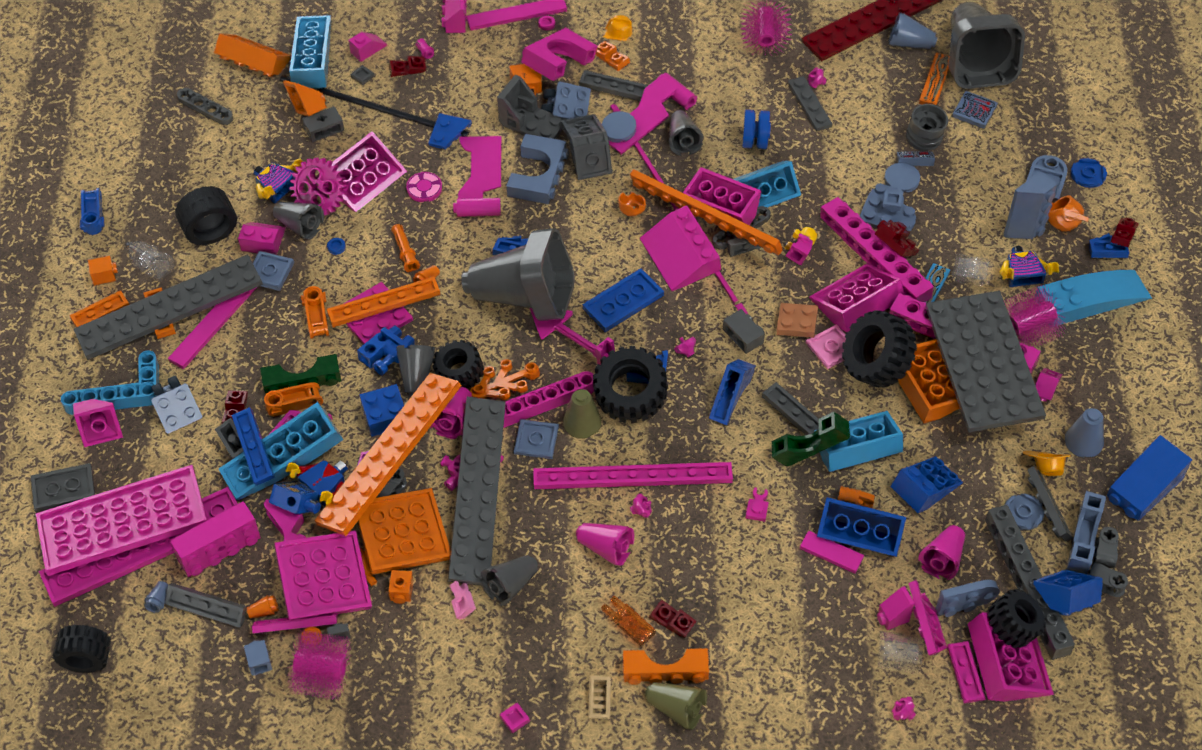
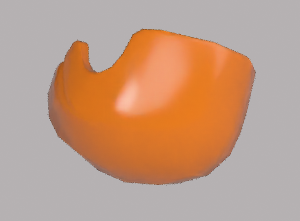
M623 192L618 197L619 209L626 216H637L643 213L646 208L645 198L634 192H631L628 196Z

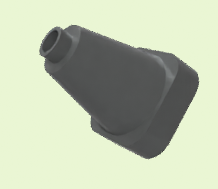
M964 2L958 5L951 14L952 33L949 56V70L956 84L962 88L971 89L1007 85L1015 81L1022 70L1025 32L1018 20L1010 14L993 15L975 2Z
M551 228L533 230L526 245L472 263L469 270L463 272L461 283L463 291L466 294L471 293L475 300L532 308L536 318L539 321L563 319L565 317L574 290L575 274L559 230Z

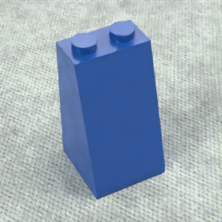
M1159 435L1113 483L1107 497L1113 505H1118L1125 510L1128 517L1139 521L1184 479L1193 459Z

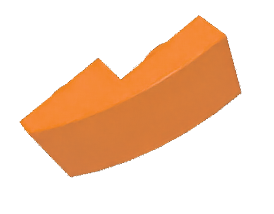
M603 41L597 46L595 55L617 71H620L630 63L629 57L617 52L615 45Z

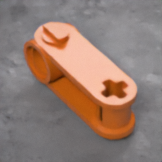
M310 286L301 295L302 306H305L310 339L319 335L329 336L324 305L327 302L325 292H322V289L317 286Z
M311 382L270 391L264 397L266 411L270 416L274 417L286 414L289 410L299 411L307 409L316 402L322 405L323 398L319 393L320 386L318 383Z

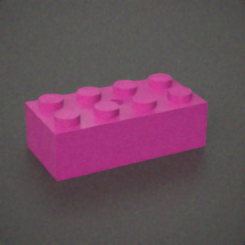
M243 501L170 540L179 564L187 577L201 574L203 569L210 565L215 566L227 556L236 555L243 547L254 545L261 537L255 518Z

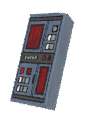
M897 152L898 163H907L912 166H934L935 156L933 152Z

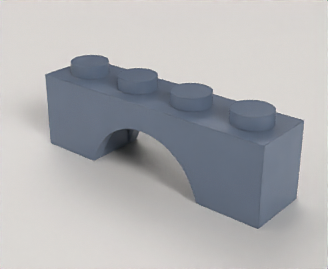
M1088 491L1085 492L1066 570L1088 574L1093 560L1095 538L1106 496Z

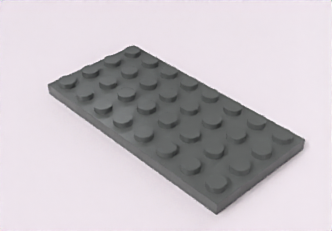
M1000 290L926 303L925 308L968 433L1044 420L1046 418L1045 410Z

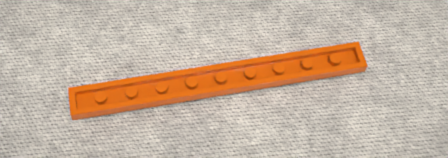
M635 169L630 173L633 181L632 184L636 188H643L652 196L657 195L663 201L671 202L678 208L687 205L693 216H699L709 224H716L723 231H730L736 237L744 238L752 245L762 247L768 253H774L779 256L782 252L780 240Z

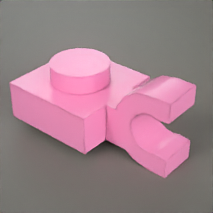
M454 581L450 585L455 596L451 602L456 618L463 619L472 613L476 607L471 592L468 591L467 583L459 586L458 581Z

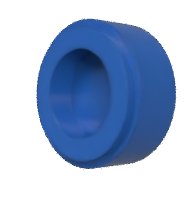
M341 238L329 240L327 243L328 251L334 255L343 253L346 249L345 241Z

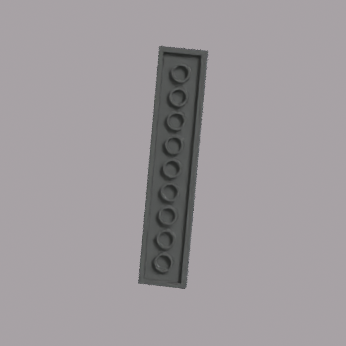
M247 254L76 327L74 332L86 359L89 360L150 334L157 329L159 330L169 324L261 286L263 283Z
M468 396L466 398L448 582L458 581V583L482 586L481 582L484 581V576H481V572L491 567L506 403L503 401Z

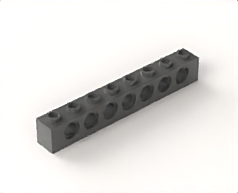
M1008 505L989 509L985 522L1017 589L1033 596V599L1037 600L1039 606L1043 609V614L1046 616L1045 631L1040 637L1050 659L1055 660L1071 655L1075 643L1059 611L1051 610L1033 585L1034 580L1042 578V575Z

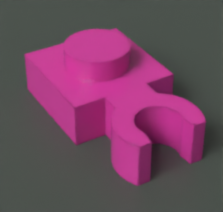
M756 487L753 489L754 499H749L746 519L766 521L769 502L764 500L768 497L767 489H765L763 495L757 494Z

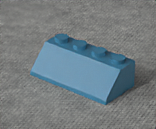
M781 161L733 179L761 190L758 207L764 206L768 208L801 195L792 161Z
M888 411L850 420V439L821 451L820 455L828 471L832 472L903 452V433Z

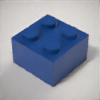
M397 384L359 394L371 437L382 434L404 406Z

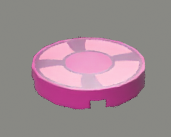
M420 172L410 177L406 189L409 197L415 201H433L442 192V182L433 173Z

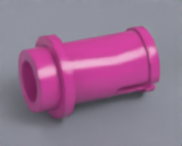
M424 39L417 40L418 43L415 45L420 50L422 57L426 59L432 58L434 56V49Z

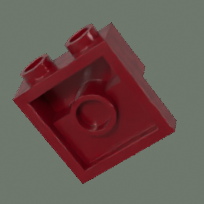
M882 220L878 224L875 235L901 257L915 256L919 252V249L915 247V242L907 238L910 232L906 230L907 227L903 223Z

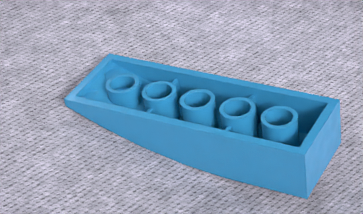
M330 15L297 17L289 70L291 82L316 89L327 87L331 28Z
M1135 270L1089 273L1049 283L1045 286L1042 285L1040 289L1037 287L1041 296L1046 295L1045 300L1048 297L1046 302L1049 301V296L1051 297L1052 304L1054 303L1057 309V319L1061 324L1152 299Z
M316 402L262 439L275 478L260 485L254 484L244 452L220 467L219 471L238 501L290 475V472L285 471L288 463L293 462L298 466H305L344 439L325 409Z

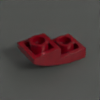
M408 56L407 61L390 60L389 69L391 77L425 72V57Z
M1121 218L1117 224L1116 231L1112 235L1111 243L1129 247L1139 223L1131 218Z
M228 390L224 403L225 412L222 423L232 418L233 414L246 408L247 391Z
M662 599L649 616L650 619L683 638L687 636L697 622L681 609L679 611L675 610Z

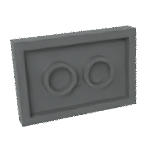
M91 463L31 475L33 505L36 513L95 495Z

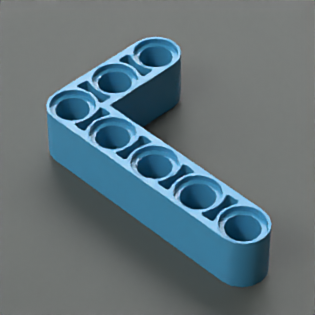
M147 350L139 355V383L65 392L61 396V403L65 412L69 415H74L73 404L90 399L111 402L115 410L153 405L151 399L156 396L151 387L159 383V364L155 353Z

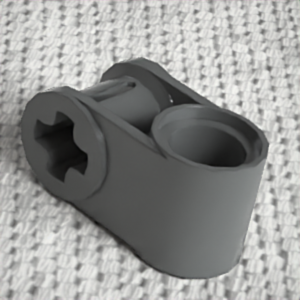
M398 468L376 498L399 494L406 487L407 481L401 468Z
M1105 527L1101 530L1100 536L1096 540L1094 557L1096 558L1093 564L1100 563L1106 567L1115 568L1118 558L1119 534L1114 528Z
M1094 563L1088 575L1103 578L1102 592L1113 597H1121L1125 593V588L1128 585V578L1125 574L1100 563Z

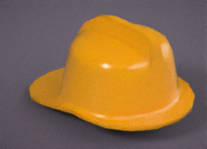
M617 15L611 18L606 25V33L603 38L627 41L632 34V21L624 15Z
M1023 451V454L1034 457L1037 469L1046 476L1063 475L1066 457L1071 456L1069 454Z

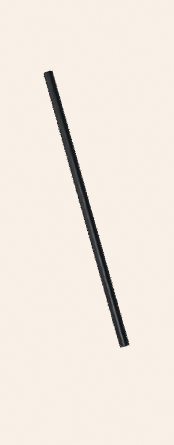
M284 75L280 77L281 82L285 80L291 82L290 77ZM312 88L324 95L434 128L436 121L327 88ZM465 130L461 132L462 137H468L470 134L469 131Z

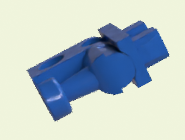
M396 325L390 329L383 327L380 333H377L357 350L358 360L370 369L374 368L382 376L388 371L387 366L393 362L399 363L396 346L404 345V348H408L410 345H415L414 338L410 335L405 336L403 339L399 338L402 336V331Z

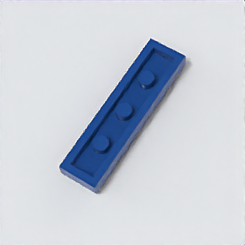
M249 407L233 414L232 418L254 484L260 485L275 478L253 410Z

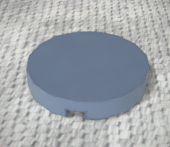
M623 111L608 114L602 122L608 140L615 143L630 140L637 130L634 117Z
M895 163L887 168L884 179L887 186H892L908 193L918 187L920 174L910 164Z
M1028 494L1013 495L1005 503V505H1008L1020 530H1032L1042 523L1045 514L1042 504L1034 496Z

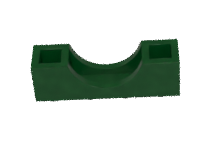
M337 354L317 357L313 367L302 373L287 372L279 364L260 368L265 395L273 390L311 382L318 383L319 386H333L338 382H342Z
M832 412L818 419L819 428L812 434L804 436L785 434L772 441V458L784 466H791L850 439L849 421L836 412Z

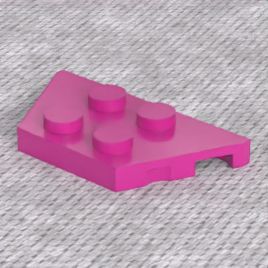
M914 580L908 583L915 603L913 612L916 619L920 622V627H918L919 633L925 640L928 654L931 656L946 649L947 645L936 609L929 601L925 593L921 594L919 583Z

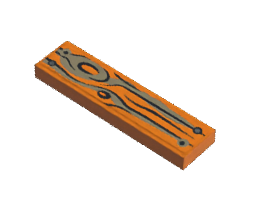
M936 53L919 104L937 105L949 71L948 55Z

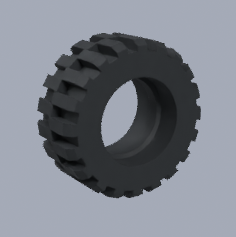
M880 310L865 313L864 317L860 316L856 319V323H852L849 327V333L847 332L845 335L846 340L842 345L844 349L842 358L845 360L843 363L848 373L854 379L878 388L888 387L890 384L897 383L898 379H902L906 375L905 372L909 371L912 367L911 362L915 360L914 352L917 351V344L914 342L916 337L912 327L905 320ZM885 337L884 349L881 355L874 361L875 347Z
M624 346L619 347V351L615 352L612 350L608 352V357L603 356L600 360L601 365L598 364L595 368L593 387L596 401L601 406L602 411L605 414L609 413L610 418L614 420L618 417L620 422L626 423V420H631V423H637L638 419L645 421L648 419V415L654 416L657 413V408H662L664 400L667 398L666 370L663 367L662 361L659 358L656 359V355L653 352L647 353L645 348L640 347V349H636L635 346H629L628 349H624ZM626 373L641 374L649 381L646 389L635 396L620 395L613 390L612 386L617 378Z

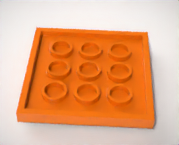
M432 488L375 498L358 520L372 575L450 560L451 550Z

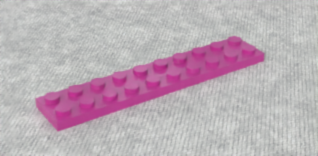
M229 487L202 498L207 520L238 504ZM181 534L50 576L47 575L45 569L40 570L39 574L54 607L173 554L174 550L170 540Z

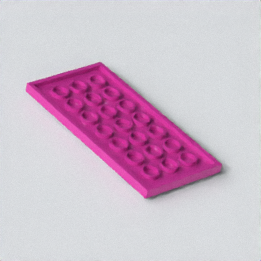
M193 465L36 513L44 566L48 576L185 533L207 521Z

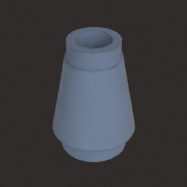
M159 581L146 596L144 607L148 611L158 613L160 609L164 608L168 584Z

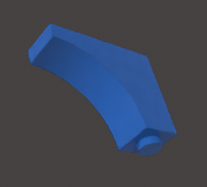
M740 359L727 364L709 419L728 425L740 396L751 382L756 365Z

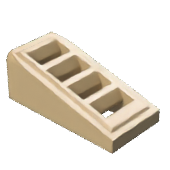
M590 676L588 719H610L611 676ZM594 685H606V689L594 688ZM594 693H606V697L594 696ZM593 701H606V705L593 704ZM593 709H606V714L593 713Z

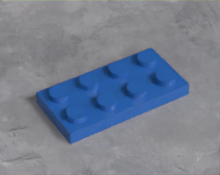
M640 268L582 304V309L606 333L663 297L664 291Z

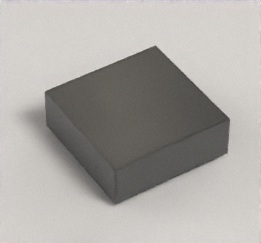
M362 65L351 73L350 76L361 85H364L375 74Z

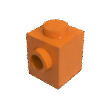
M110 256L88 260L90 276L94 285L116 281L115 273H118L116 262H112Z
M391 570L389 584L390 601L397 604L411 602L414 581L412 571Z

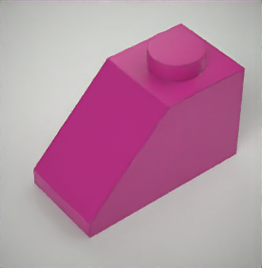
M360 32L349 39L350 53L360 62L387 46L377 35Z
M1043 368L1035 385L1041 401L1047 402V399L1052 400L1063 374Z
M905 586L898 589L879 606L877 619L881 625H885L887 630L910 622L915 603Z

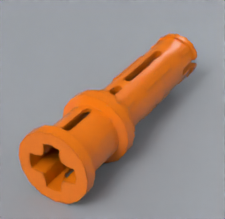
M400 224L394 225L391 230L400 249L399 257L404 262L405 271L412 272L418 270L420 263L415 258V250L410 248L403 226Z

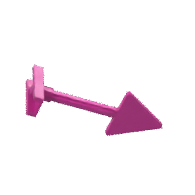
M530 308L541 340L554 330H557L593 353V356L597 359V365H601L600 360L603 356H609L608 352L615 351L614 340L607 337L596 346L563 325L566 320L573 316V311L567 310L563 319L539 321L533 309Z

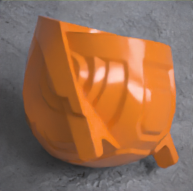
M1070 195L1064 196L1055 203H1052V208L1048 214V222L1054 228L1065 232L1078 227L1082 220L1087 222L1089 220V217L1084 216L1082 205Z

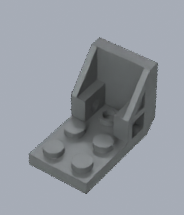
M514 75L497 96L498 118L504 127L523 135L530 134L556 139L563 130L561 120L565 119L553 116L552 113L538 108L537 97L522 77Z
M591 114L561 120L562 128L569 138L570 151L577 179L582 180L613 174L608 136L597 116Z

